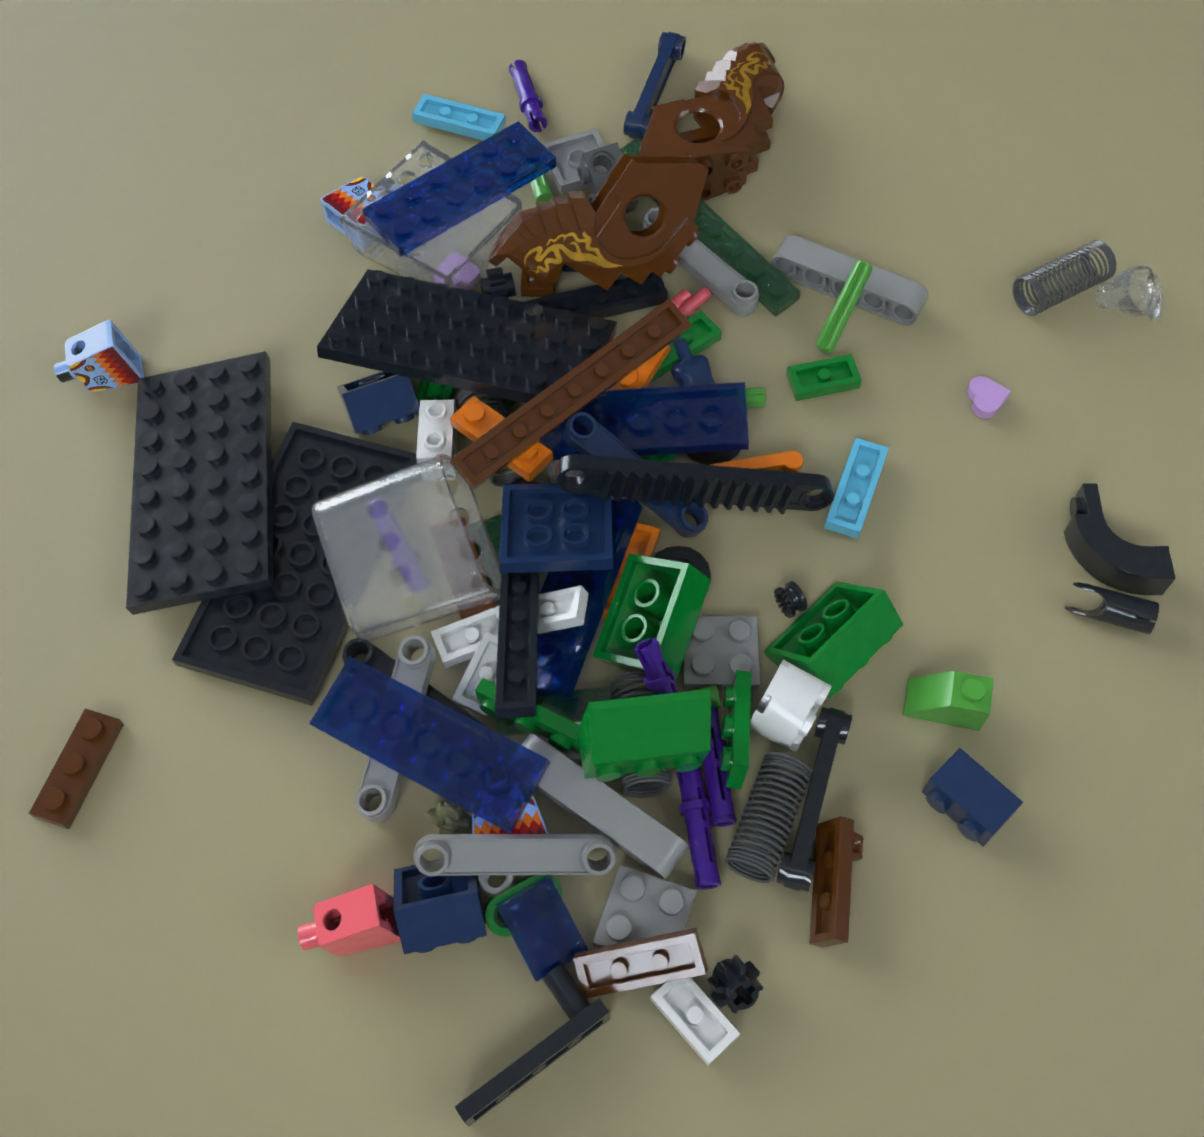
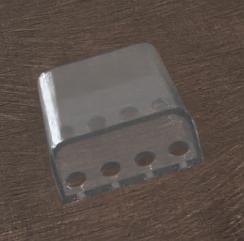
M422 140L346 211L339 220L358 254L371 259L395 274L403 277H413L434 284L442 283L447 285L449 289L456 287L472 290L480 282L479 279L487 275L486 270L495 267L487 262L492 247L506 225L522 211V202L516 196ZM423 157H427L430 165H421L419 161ZM406 175L416 178L415 182L409 185L401 184L399 180ZM383 195H393L396 198L391 204H382L378 201ZM364 214H371L375 217L374 221L369 224H361L357 220Z
M446 454L437 455L432 459L319 500L313 504L311 509L313 520L344 616L350 630L357 638L370 642L500 600L501 573L497 556L474 492L450 463L452 457ZM446 477L454 478L458 483L457 490L453 494ZM459 509L469 514V522L466 526H463L458 512ZM469 542L476 543L481 548V554L476 560ZM482 575L488 576L493 581V587H490L484 581Z

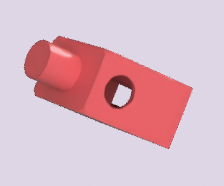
M370 884L316 903L313 907L315 921L298 927V940L302 949L308 950L320 947L337 956H344L401 942L393 911L394 897L374 884Z

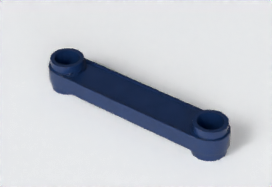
M662 32L658 44V56L634 111L629 110L625 117L623 134L629 136V138L644 139L653 114L652 106L658 104L675 61L681 60L684 55L686 46L685 36L674 32Z
M586 412L575 413L567 420L563 427L565 442L580 454L643 459L599 424L592 415ZM576 425L584 428L587 435L576 433L573 426ZM636 498V499L639 500L642 504H644V502L641 500V498ZM650 499L648 504H644L683 537L697 536L705 529L708 523L707 510L705 507L700 508L696 502H692L690 507H686L682 501H678L676 506H672L668 500H664L662 505H658L654 499ZM685 514H689L695 519L696 526H692L686 521Z

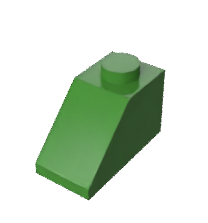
M959 671L908 678L903 716L979 731L991 712L994 678Z

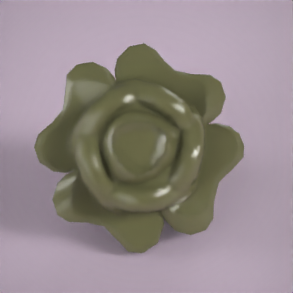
M444 799L438 802L436 808H431L428 812H425V818L432 820V823L440 828L439 834H455V830L468 827L472 823V816L467 815L464 803L460 801Z

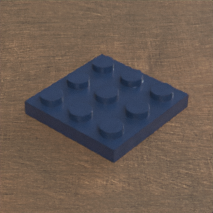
M557 483L503 485L499 552L500 573L613 569L611 496H608L607 500L603 501L599 495L563 491Z

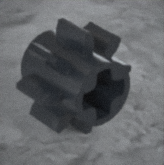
M502 267L487 269V277L479 279L481 292L484 294L507 298L516 296L512 273L503 274Z
M734 955L732 959H725L716 963L717 965L713 970L712 977L708 978L707 981L714 989L711 997L721 1008L727 1004L733 1013L753 1006L758 999L759 991L763 990V986L756 979L760 971L751 961L744 964L738 955Z

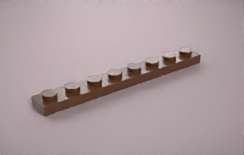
M669 298L452 457L450 463L469 487L475 490L566 422L575 413L581 411L688 331L691 327L690 322Z

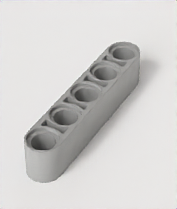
M791 235L784 239L772 258L770 265L773 272L778 276L838 299L858 259ZM872 265V272L855 307L898 324L911 325L916 321L926 303L928 291L918 282Z
M532 733L528 735L506 765L521 779L592 830L608 837L613 845L664 880L668 878L689 847L678 835L606 784L598 781L597 778L585 779L582 767Z

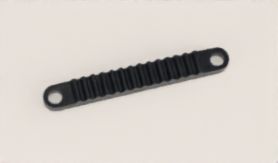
M583 454L564 456L555 465L557 485L560 489L570 493L599 495L603 501H606L608 496H613L616 502H620L622 497H627L630 503H634L636 498H641L644 504H648L650 499H654L658 505H662L664 500H668L672 506H676L678 501H682L686 507H690L692 502H696L700 508H704L705 503H709L713 509H717L719 504H723L727 510H731L732 506L736 505L740 511H744L746 506H750L754 512H758L759 508L763 507L767 513H771L773 508H776L781 514H784L786 509L818 511L829 506L834 499L829 478L820 474ZM572 470H580L583 472L581 475L577 477H569L565 475L567 472ZM814 490H823L821 493L814 496L807 495L809 492Z

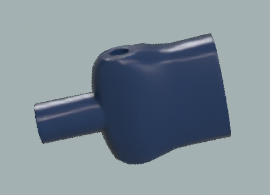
M685 338L676 340L673 345L680 361L673 364L671 374L680 387L685 402H692L715 393L718 388L712 377L708 359L703 355L692 356Z

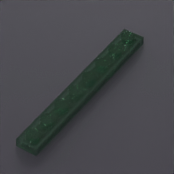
M635 138L620 149L621 153L639 155L641 143ZM651 198L659 206V203ZM700 199L694 220L699 226V234L696 239L746 280L755 283L759 292L758 301L775 317L800 299V291Z

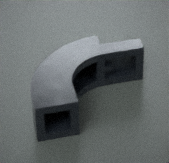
M1083 483L1076 496L1070 501L1071 520L1064 530L1066 543L1074 558L1091 576L1116 590L1136 595H1163L1176 579L1169 546H1140L1118 537L1109 528L1104 519L1097 483Z

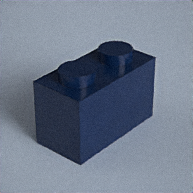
M961 748L939 768L922 790L927 802L934 810L941 814H947L957 823L959 831L967 839L973 842L977 841L983 847L1023 804V801Z

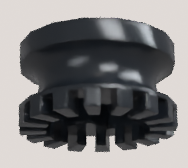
M790 581L786 583L785 589L781 587L774 589L776 603H781L778 607H783L781 612L786 617H794L796 610L799 612L807 610L806 598L795 582Z

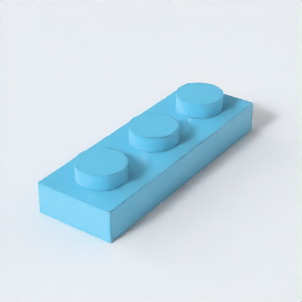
M423 94L412 113L414 123L494 144L506 125L505 114L428 94Z
M855 438L824 529L852 538H859L889 447Z

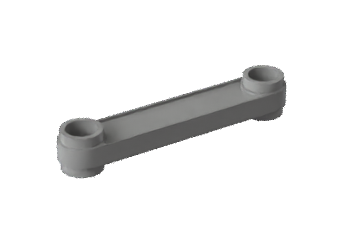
M652 208L646 212L643 219V229L648 228L655 221L659 208ZM698 239L691 246L684 247L678 255L680 257L679 265L729 306L735 315L746 317L754 313L759 299V292L755 283L746 280Z
M409 636L399 646L397 659L359 792L356 796L355 803L358 812L372 822L387 820L395 810V804L427 688L436 662L434 647L426 638L421 636ZM424 649V653L419 659L411 661V656L416 650ZM377 795H382L380 807L370 812L369 804L371 800Z
M597 833L429 834L418 841L414 851L415 866L421 873L427 876L604 875L611 871L617 857L611 840L605 835ZM600 847L607 850V854L601 860L594 861L587 858L590 851L594 848ZM435 848L443 853V857L438 861L432 862L426 860L422 853L427 849Z

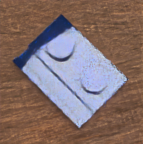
M549 875L496 904L507 929L536 982L544 978L555 967L561 964L566 965L573 961L572 959L576 952L588 950Z

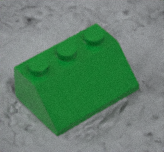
M629 553L592 657L629 672H644L634 647L643 640L656 638L668 667L674 670L676 675L674 681L676 683L711 580L689 563Z
M836 581L764 650V653L778 667L785 660L831 685L832 687L827 695L828 698H831L842 690L844 684L859 669L863 668L869 659L883 645L887 644L904 624L885 590Z
M710 690L589 702L576 733L584 778L597 777L598 781L607 782L620 778L621 774L637 773L639 777H647L659 773L662 769L676 768L678 772H688L697 769L710 752Z

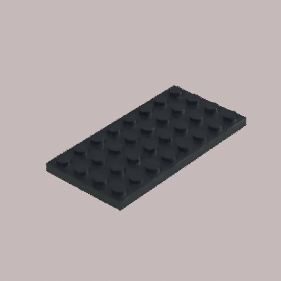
M367 269L317 345V354L319 358L527 403L612 341L616 334L617 321L604 319L599 316L579 314L570 310L541 306L537 303L517 301L504 296L498 297L479 293L475 290L460 289L442 283L422 281L413 277L389 274L380 270Z
M266 351L139 378L126 609L132 615L272 587L271 364Z
M292 422L272 461L273 586L201 601L172 658L175 665L313 706L385 545L371 515L364 506V502L376 494L384 493L393 513L397 517L419 469L416 454Z

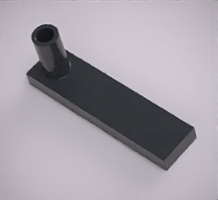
M563 964L546 974L543 981L570 1020L455 1106L458 1114L468 1127L610 1020L609 1011L600 998L590 1004Z

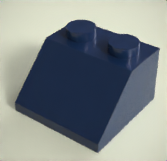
M381 371L337 386L355 433L362 432L363 435H370L382 430V424L393 420L395 424L405 423L414 419V413L419 412V404L409 377Z
M415 865L394 869L393 911L404 955L414 952L426 953L434 950L436 947L453 943H470L479 937L487 936L477 875L427 876L421 873Z

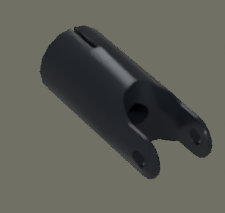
M1073 582V585L1078 588L1098 593L1102 596V603L1098 608L1090 611L1065 606V609L1069 612L1145 634L1152 632L1156 624L1153 621H1157L1159 613V603L1091 584Z

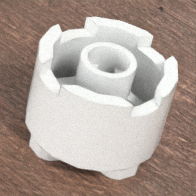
M783 660L750 720V729L778 745L796 752L803 738L809 732L816 719L815 714L823 704L832 686Z

